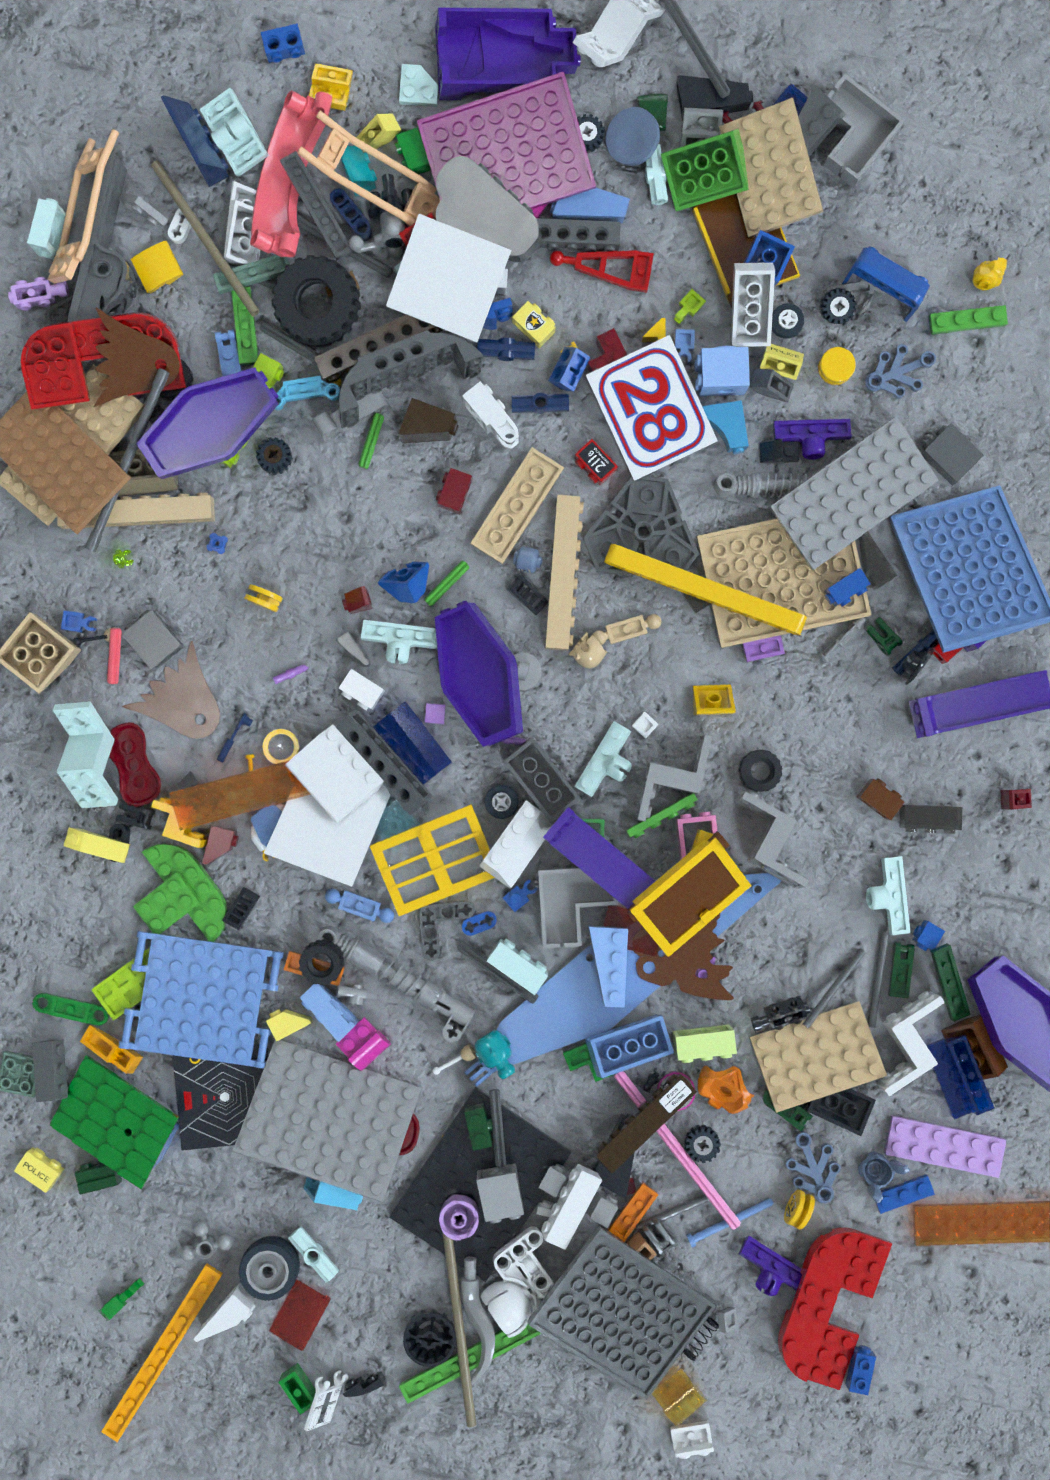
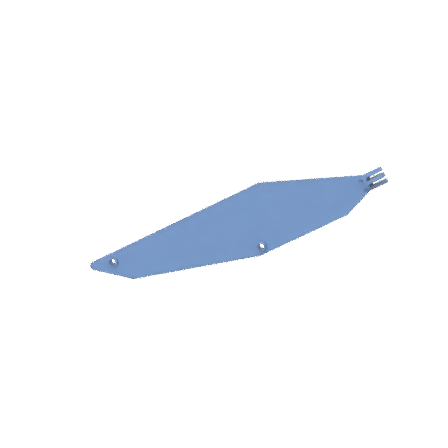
M769 873L745 874L744 876L751 884V887L720 913L717 926L712 932L718 937L776 887L781 880ZM755 886L760 887L761 890L759 893H756L754 891ZM639 921L627 926L625 1007L604 1006L591 944L540 987L536 993L538 994V999L535 1003L532 1004L525 1000L500 1022L497 1030L503 1036L506 1035L511 1043L512 1054L507 1059L510 1064L514 1065L610 1030L660 987L641 979L637 974L636 962L640 956L634 953L632 940L644 928ZM642 938L639 945L643 950H648L651 948L652 942L649 938ZM660 950L658 955L663 957L665 953L663 950ZM587 954L593 955L592 961L586 960ZM649 961L643 965L644 972L647 974L653 973L655 971V964ZM478 1060L464 1073L468 1075L478 1065L482 1064V1067L469 1078L473 1081L482 1072L487 1070V1073L474 1084L477 1087L492 1073L498 1071L497 1068H488Z

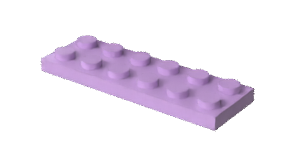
M891 1115L884 1153L894 1157L999 1178L1006 1139Z

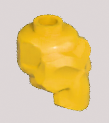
M998 257L997 260L982 262L974 270L973 285L980 290H990L998 287L1002 282L1007 267V260Z

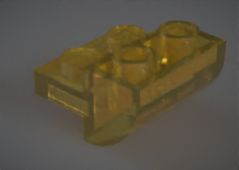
M683 1368L652 1393L663 1408V1412L676 1426H679L708 1401Z

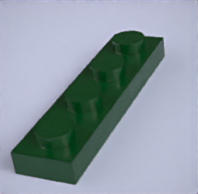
M946 943L930 950L950 1020L955 1022L971 1015L951 945Z

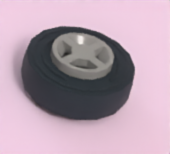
M506 785L492 787L487 792L484 801L487 812L498 819L512 816L517 810L519 803L516 792Z

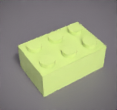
M729 1024L672 1031L674 1053L678 1061L682 1060V1063L693 1062V1059L701 1058L702 1061L712 1060L714 1056L731 1058L732 1054H737L735 1033Z

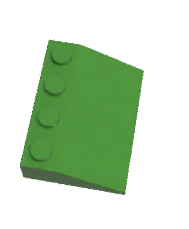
M739 128L661 153L676 211L749 190L744 148Z

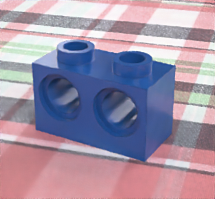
M298 23L261 32L269 63H278L287 58H299L305 54ZM291 41H297L294 45L289 44ZM273 45H278L276 49H270Z
M564 347L548 381L561 390L574 392L589 362L590 356L578 348Z

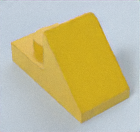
M661 318L642 337L641 342H656L666 337V319Z

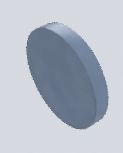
M630 107L622 110L612 119L606 133L608 152L616 161L626 166H635L645 162L653 155L659 143L660 129L658 122L651 113L643 108Z

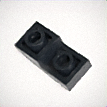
M380 1372L377 1375L375 1373L370 1375L365 1381L361 1376L357 1379L352 1378L346 1382L343 1395L344 1397H355L377 1390L384 1385L385 1376Z

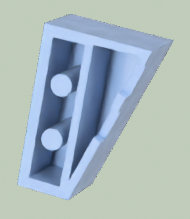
M313 984L300 997L302 1005L307 1010L312 1011L315 1018L325 1026L338 1042L359 1021L325 985Z

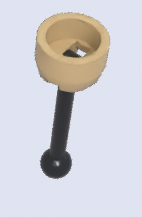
M111 628L107 629L104 635L83 639L74 638L73 644L79 645L83 642L100 639L110 642Z

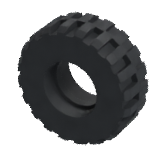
M307 255L305 259L301 257L295 259L293 265H286L284 267L286 271L282 275L279 274L277 276V286H273L272 289L274 299L271 301L272 307L275 308L274 316L276 320L279 321L281 328L303 344L319 347L320 345H332L334 341H341L344 339L343 335L349 334L352 331L353 323H357L359 318L357 315L358 310H361V303L359 302L360 292L354 278L338 262L330 260L325 256L315 257L314 255ZM314 284L326 285L333 294V304L330 311L319 319L306 317L300 308L302 294L308 287Z

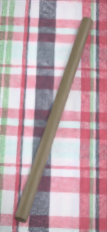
M154 161L151 167L250 315L253 317L259 314V309L161 163Z
M443 1233L467 1427H474L477 1424L453 1239L448 1238Z

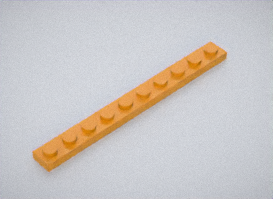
M208 1263L205 1265L101 1432L116 1442L119 1441L221 1278L222 1272Z

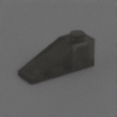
M868 531L859 537L863 573L871 583L868 587L876 590L895 578L897 574Z

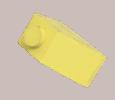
M377 114L356 138L378 149L391 142L401 131V128L393 114Z
M278 1009L270 1013V1018L266 1020L276 1042L313 1022L312 1017L287 1009L283 1011Z

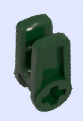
M878 617L874 623L884 634L885 638L872 625H868L865 631L874 640L878 648L886 656H889L891 651L897 646H901L903 642L882 618Z

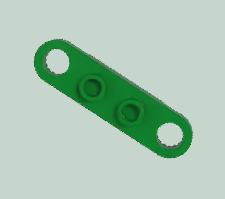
M49 993L36 995L32 1003L35 1011L98 1026L105 1024L110 1017L102 1005ZM41 997L48 1001L46 1008H42L38 1004V1000ZM97 1010L102 1011L104 1014L102 1021L96 1020L94 1016Z

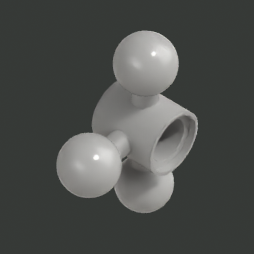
M198 1221L194 1225L193 1231L196 1236L200 1237L201 1241L197 1247L191 1245L182 1247L180 1257L184 1261H190L197 1254L201 1259H208L216 1248L221 1250L230 1249L233 1239L230 1235L223 1234L216 1241L213 1237L206 1235L209 1231V1225L205 1221ZM202 1244L209 1245L211 1251H205Z

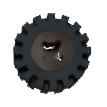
M270 437L268 441L263 440V444L258 445L259 450H256V459L261 468L269 474L273 473V475H277L278 472L282 474L284 469L287 471L288 465L291 466L292 452L287 443L276 437L275 439Z

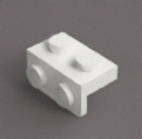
M708 1421L670 1426L676 1458L686 1459L691 1455L705 1456L710 1452H714Z

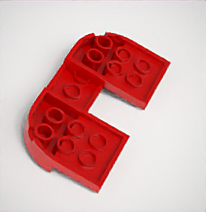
M140 312L110 316L118 322L140 333L159 339L172 347L179 359V373L175 380L165 386L162 391L186 388L179 344L175 334L165 322L153 315ZM100 317L50 324L40 328L27 340L21 354V369L31 410L90 401L82 361L106 358L96 349V346L110 343L100 332L101 330L109 331ZM158 359L155 362V367L165 370L167 363L163 359ZM151 390L136 392L128 396L150 393Z
M840 1227L832 1229V1232L824 1236L820 1235L812 1243L800 1271L802 1278L790 1310H786L778 1334L779 1352L787 1367L796 1377L805 1382L809 1380L840 1390L859 1334L828 1323L841 1288L873 1299L892 1246L890 1241L856 1229Z

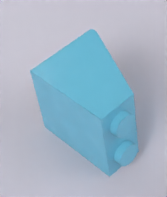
M308 1177L303 1188L312 1201L319 1204L357 1210L358 1205L361 1204L363 1199L361 1195Z

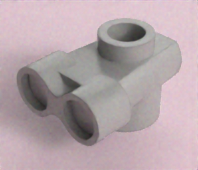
M338 985L335 997L348 998V1005L363 1006L367 990H364L362 985H351V988Z

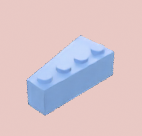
M588 925L603 1004L605 1007H625L628 928Z

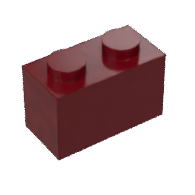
M450 468L449 473L445 472L442 483H445L442 490L439 489L436 496L438 507L460 515L473 480L472 475Z

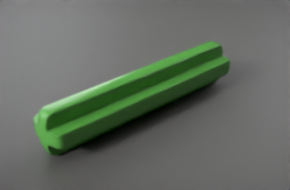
M379 413L373 415L358 463L359 467L364 469L369 468L384 420V416Z
M462 560L425 597V602L429 606H433L469 569V565Z

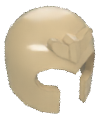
M586 632L569 655L574 656L575 660L582 667L595 668L603 660L607 651L603 649L600 642L593 635L589 638L588 632Z

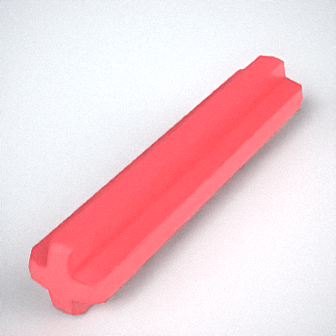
M120 628L110 629L107 682L109 684H118L122 634Z

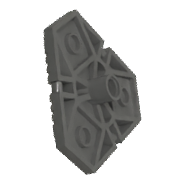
M631 476L611 502L609 510L603 512L583 538L596 572L630 577L634 575L604 563L610 544L622 546L687 571L699 555L687 523L681 519L682 511L670 482L665 478L643 476L634 481ZM617 511L622 514L619 519L614 516ZM673 518L675 524L670 526L668 520ZM645 528L649 534L646 537H642L639 535L638 530Z

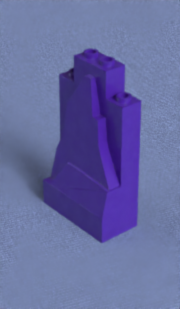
M438 7L435 37L439 100H462L463 96L478 92H504L564 72V74H575L577 67H580L581 56L577 54V46L573 44L576 38V28H556V17H553L552 9Z

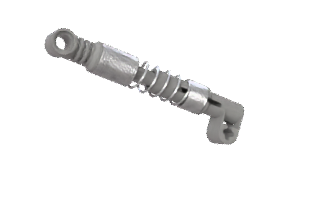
M327 926L319 933L318 940H326L325 933L332 934L333 941L331 942L339 947L348 963L350 962L353 966L355 965L358 969L360 968L373 977L379 973L378 980L383 976L388 978L387 985L391 983L395 986V990L400 989L404 991V995L409 994L413 996V1000L417 999L418 1003L428 1009L439 1011L449 1017L443 1029L445 1040L456 1042L461 1038L476 1010L446 994V991L438 987V985L436 986L430 981L425 982L421 979V976L413 975V971L408 972L404 970V966H401L399 970L394 968L395 961L390 965L387 964V956L359 940L349 941L350 938L346 939V935L342 937V933L336 927ZM452 1020L459 1023L456 1028V1032H454L453 1034L450 1033V1030L453 1028L455 1022H453Z

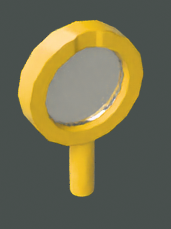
M277 729L270 732L265 737L262 746L266 758L273 764L286 765L287 762L299 753L300 749L299 740L296 735L285 729ZM285 766L291 783L296 782L297 778Z

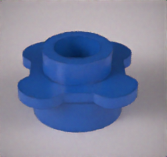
M216 533L210 534L207 550L223 554L228 538L226 536H218Z

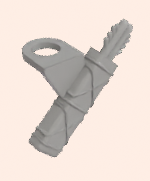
M867 281L826 288V292L836 288L850 291L857 302V305H855L857 314L864 313L873 302L874 298L872 296L868 297V295L873 294L874 290L878 293L882 292V290Z

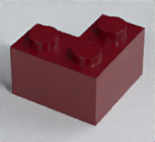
M614 328L597 336L596 344L602 355L589 361L587 368L591 373L627 356Z

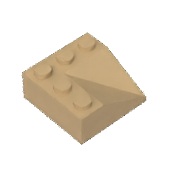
M29 612L0 649V663L40 694L72 663L81 649L37 614Z

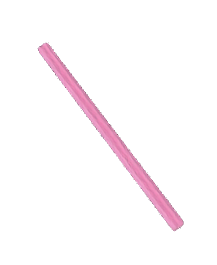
M624 1071L614 1075L616 1081L637 1108L646 1101ZM663 1124L656 1131L729 1227L732 1230L738 1228L741 1223L667 1126Z

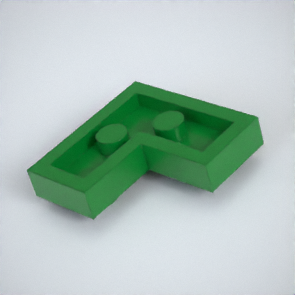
M586 1043L563 1052L570 1071L588 1064L595 1082L607 1078L596 1076Z

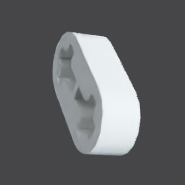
M180 209L176 211L168 229V236L175 244L183 243L191 229L187 219L183 220L181 218L183 213ZM178 230H179L180 233H181V236H178V235H177L176 238H175V236H174L173 233H174V232L177 233Z

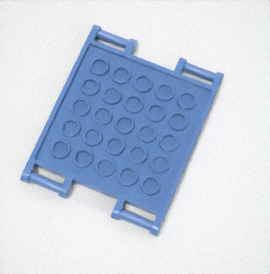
M137 931V949L131 970L146 972L140 1010L125 1008L124 1015L126 1016L122 1040L119 1041L118 1048L264 1068L266 1065L265 1056L268 1037L271 1035L270 1028L257 1027L263 989L278 991L279 985H277L280 961L283 958L284 952ZM146 939H152L148 964L142 965ZM269 956L273 957L270 981L265 983L264 978ZM133 1016H138L135 1042H129ZM261 1034L257 1060L252 1059L255 1035Z

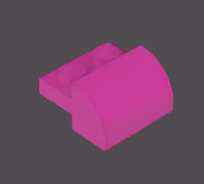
M364 1017L336 1045L348 1057L349 1062L362 1071L388 1048L391 1043Z

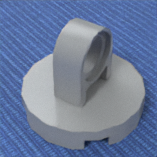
M520 652L514 654L518 668L519 690L526 691L533 688L541 678L539 661L529 653Z

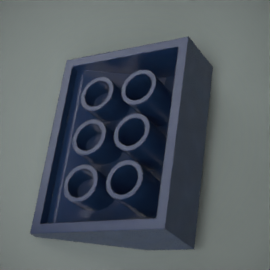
M165 95L161 96L170 117L207 185L210 187L229 177L226 172L229 167L224 158L220 159L217 153L220 151L214 141L210 142L208 137L211 134L206 125L202 126L199 120L202 118L196 108L192 109L188 102Z

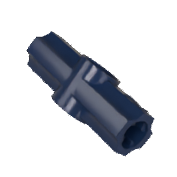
M500 338L499 340L478 339V350L483 354V357H493L501 361H513L514 359L534 360L536 342H521L512 338Z
M537 393L535 395H511L512 413L535 412L537 414H544L545 412L569 411V394ZM543 400L546 404L543 407H538L535 402Z

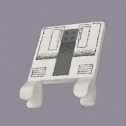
M341 1370L335 1372L334 1386L329 1387L330 1381H325L324 1385L322 1384L323 1377L316 1379V1393L304 1427L305 1431L330 1423L341 1387L348 1381L347 1374L343 1375L341 1379Z

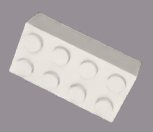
M734 263L731 321L732 346H771L775 279L773 263Z

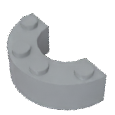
M560 1164L550 1166L539 1188L555 1198H560L561 1189L567 1185L571 1171H568ZM599 1185L586 1213L590 1216V1219L608 1228L619 1207L618 1199L602 1190L603 1186Z

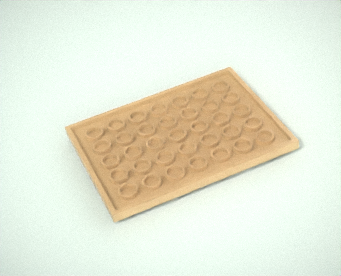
M777 519L696 537L705 578L805 615L807 619L802 631L871 616L867 592L860 596L854 594L850 597L852 601L843 607L840 604L834 607L825 598L826 589L861 568L855 541L816 569L811 570ZM711 604L721 648L790 634Z

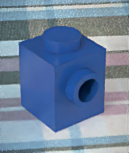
M923 920L922 924L915 928L912 940L917 942L916 946L924 951H927V949L932 950L936 948L945 931L931 922Z

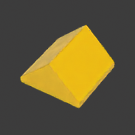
M731 684L693 686L694 715L735 713L736 709Z

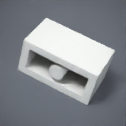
M352 669L339 687L342 690L341 695L349 700L352 697L359 701L357 705L365 710L368 708L373 710L385 692L384 689Z

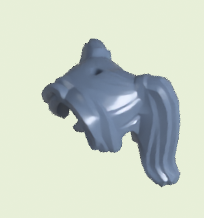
M875 1151L870 1152L867 1158L858 1166L859 1174L868 1183L867 1191L876 1203H880L883 1199L880 1189L887 1186L893 1180L895 1173L902 1175L910 1171L908 1165H903L897 1160L888 1161L882 1154Z

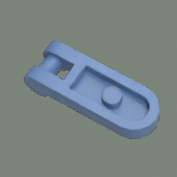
M234 329L228 330L226 333H221V331L215 332L222 375L227 376L242 371L239 364ZM230 340L231 345L224 346L223 341Z

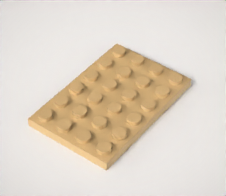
M793 98L719 126L721 134L739 128L744 148L749 190L739 192L737 196L749 238L755 237L760 230L767 233L824 212Z
M859 1001L819 1014L809 1029L803 1025L805 1020H802L800 1024L793 1023L784 1026L781 1030H770L750 1037L776 1113L887 1076Z

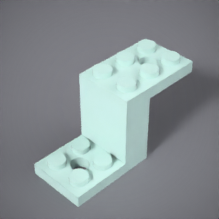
M91 701L55 704L53 712L69 734V739L56 772L81 808L116 806L118 798L103 777V772L115 739Z

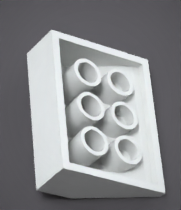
M334 725L320 733L285 765L336 823L377 792L384 782Z

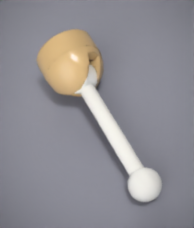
M471 1044L463 1047L459 1057L440 1067H434L432 1070L433 1074L438 1075L441 1070L461 1059L472 1061L477 1058Z

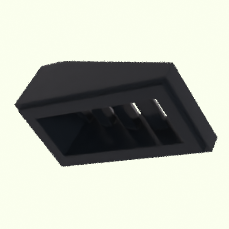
M519 575L507 587V590L535 616L549 602L522 575ZM520 583H522L523 586L518 591H516V587ZM528 588L529 591L522 597L521 594ZM533 593L535 596L529 602H527L526 600ZM539 598L541 601L533 608L532 605Z
M243 887L222 921L240 930L260 896ZM243 895H247L248 897L252 898L253 901H248L247 899L243 898ZM241 901L244 904L248 905V909L241 906L239 902ZM237 908L244 912V915L242 916L234 910ZM231 915H233V916H235L236 918L240 919L239 923H238L237 921L233 920L232 918H230Z

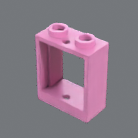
M700 812L698 817H691V814H682L680 819H675L680 860L686 856L683 824L710 821L711 833L714 834L717 831L716 815H711L710 812Z

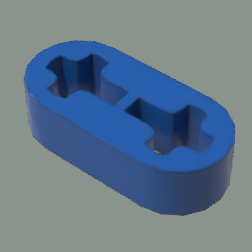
M485 911L464 920L462 931L464 934L472 936L491 929L495 926L497 917L492 911ZM487 914L489 917L493 916L494 918L491 921V925H488L487 922L481 924L480 921L484 920ZM469 921L471 924L478 922V926L473 928V932L465 929Z

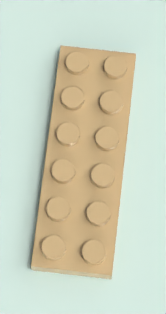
M532 447L470 544L503 565L564 470V467Z

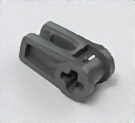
M654 1217L652 1221L660 1235H655L652 1228L647 1224L643 1225L642 1228L656 1250L663 1257L666 1255V1251L673 1246H678V1244L659 1219Z

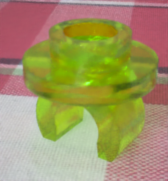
M120 549L116 550L115 554H113L114 564L118 565L120 569L124 568L125 565H131L134 560H126L125 555H129L131 550L123 552Z

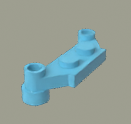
M321 376L284 381L283 386L277 392L279 397L276 400L280 402L275 410H281L287 402L322 396L332 401H337L340 397V389L334 383L328 384L323 381Z

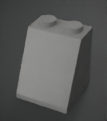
M516 1163L506 1165L505 1167H494L477 1171V1186L485 1222L498 1223L504 1218L514 1220L524 1215Z

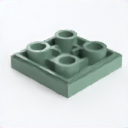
M9 1051L3 1053L0 1068V1091L28 1097L36 1096L33 1056Z

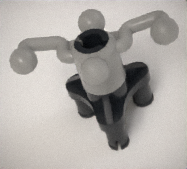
M384 174L382 176L383 191L381 199L404 211L413 190L410 188L403 189L401 191V200L395 190L394 175L388 174V181L387 175ZM370 192L379 198L381 197L379 192ZM369 201V218L380 221L381 233L374 236L373 242L365 244L360 236L354 235L349 239V247L357 253L377 249L381 244H385L389 247V253L393 257L401 256L404 250L402 246L404 242L399 232L406 228L405 222Z

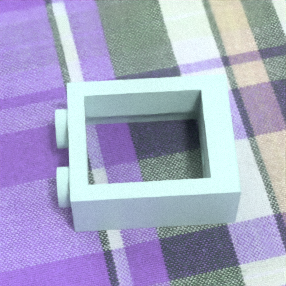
M46 198V200L38 199L27 244L38 256L54 260L59 248L66 213L58 205L57 201Z

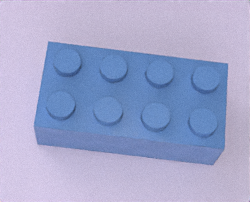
M658 1014L585 1038L596 1076L600 1078L674 1053L663 1016Z

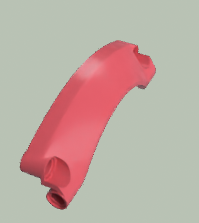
M291 90L285 98L267 149L269 156L264 159L252 217L250 245L268 254L272 252L280 257H295L301 234L297 224L299 194L281 165L280 160L295 151L298 152L301 146L312 154L326 125L316 115L321 110L329 116L333 99L328 93L317 92L314 99L309 95L305 98ZM299 155L303 164L307 167L308 161Z

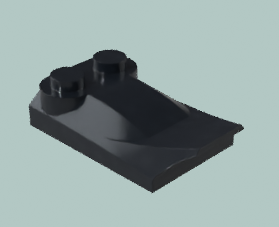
M849 1088L804 1103L803 1105L807 1112L858 1136H862L876 1100Z

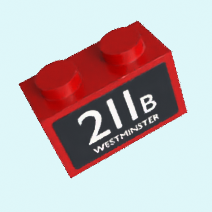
M593 439L575 454L576 465L581 470L585 469L589 473L588 477L594 484L598 483L601 486L617 471L618 466Z

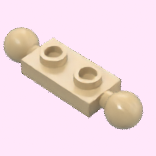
M657 614L649 615L647 620H644L643 616L640 615L606 625L607 632L597 630L592 635L601 645L607 639H609L610 644H615L648 633L646 628L657 629L662 621Z

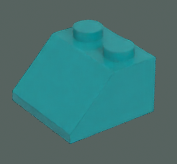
M347 146L340 160L348 180L367 191L376 189L375 181H377L374 169H369L370 159L366 152L363 153L356 146Z

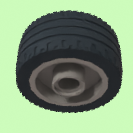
M266 1236L258 1239L248 1247L240 1262L239 1277L243 1288L248 1294L262 1301L276 1300L283 1297L291 1290L298 1277L300 1269L299 1256L294 1246L281 1237Z

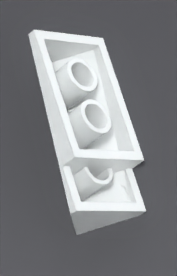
M233 181L224 259L229 264L241 266L258 261L261 250L250 245L253 209L257 190Z

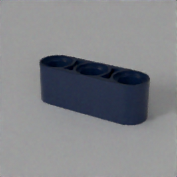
M339 188L332 190L330 201L335 212L354 235L360 236L363 241L369 240L372 236L369 221L344 190ZM337 198L344 199L341 203L335 202ZM350 212L355 213V216L352 218L346 217ZM361 227L367 228L364 233L358 232Z

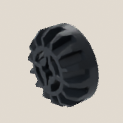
M435 1309L427 1312L422 1310L419 1314L411 1317V1320L405 1327L403 1345L412 1361L421 1366L433 1367L444 1363L452 1355L456 1344L454 1323L447 1318L445 1313L440 1314ZM431 1321V1325H427L423 1329L419 1328L422 1323ZM434 1321L441 1325L444 1332H439L438 1328L434 1326ZM428 1334L432 1335V1339H428Z

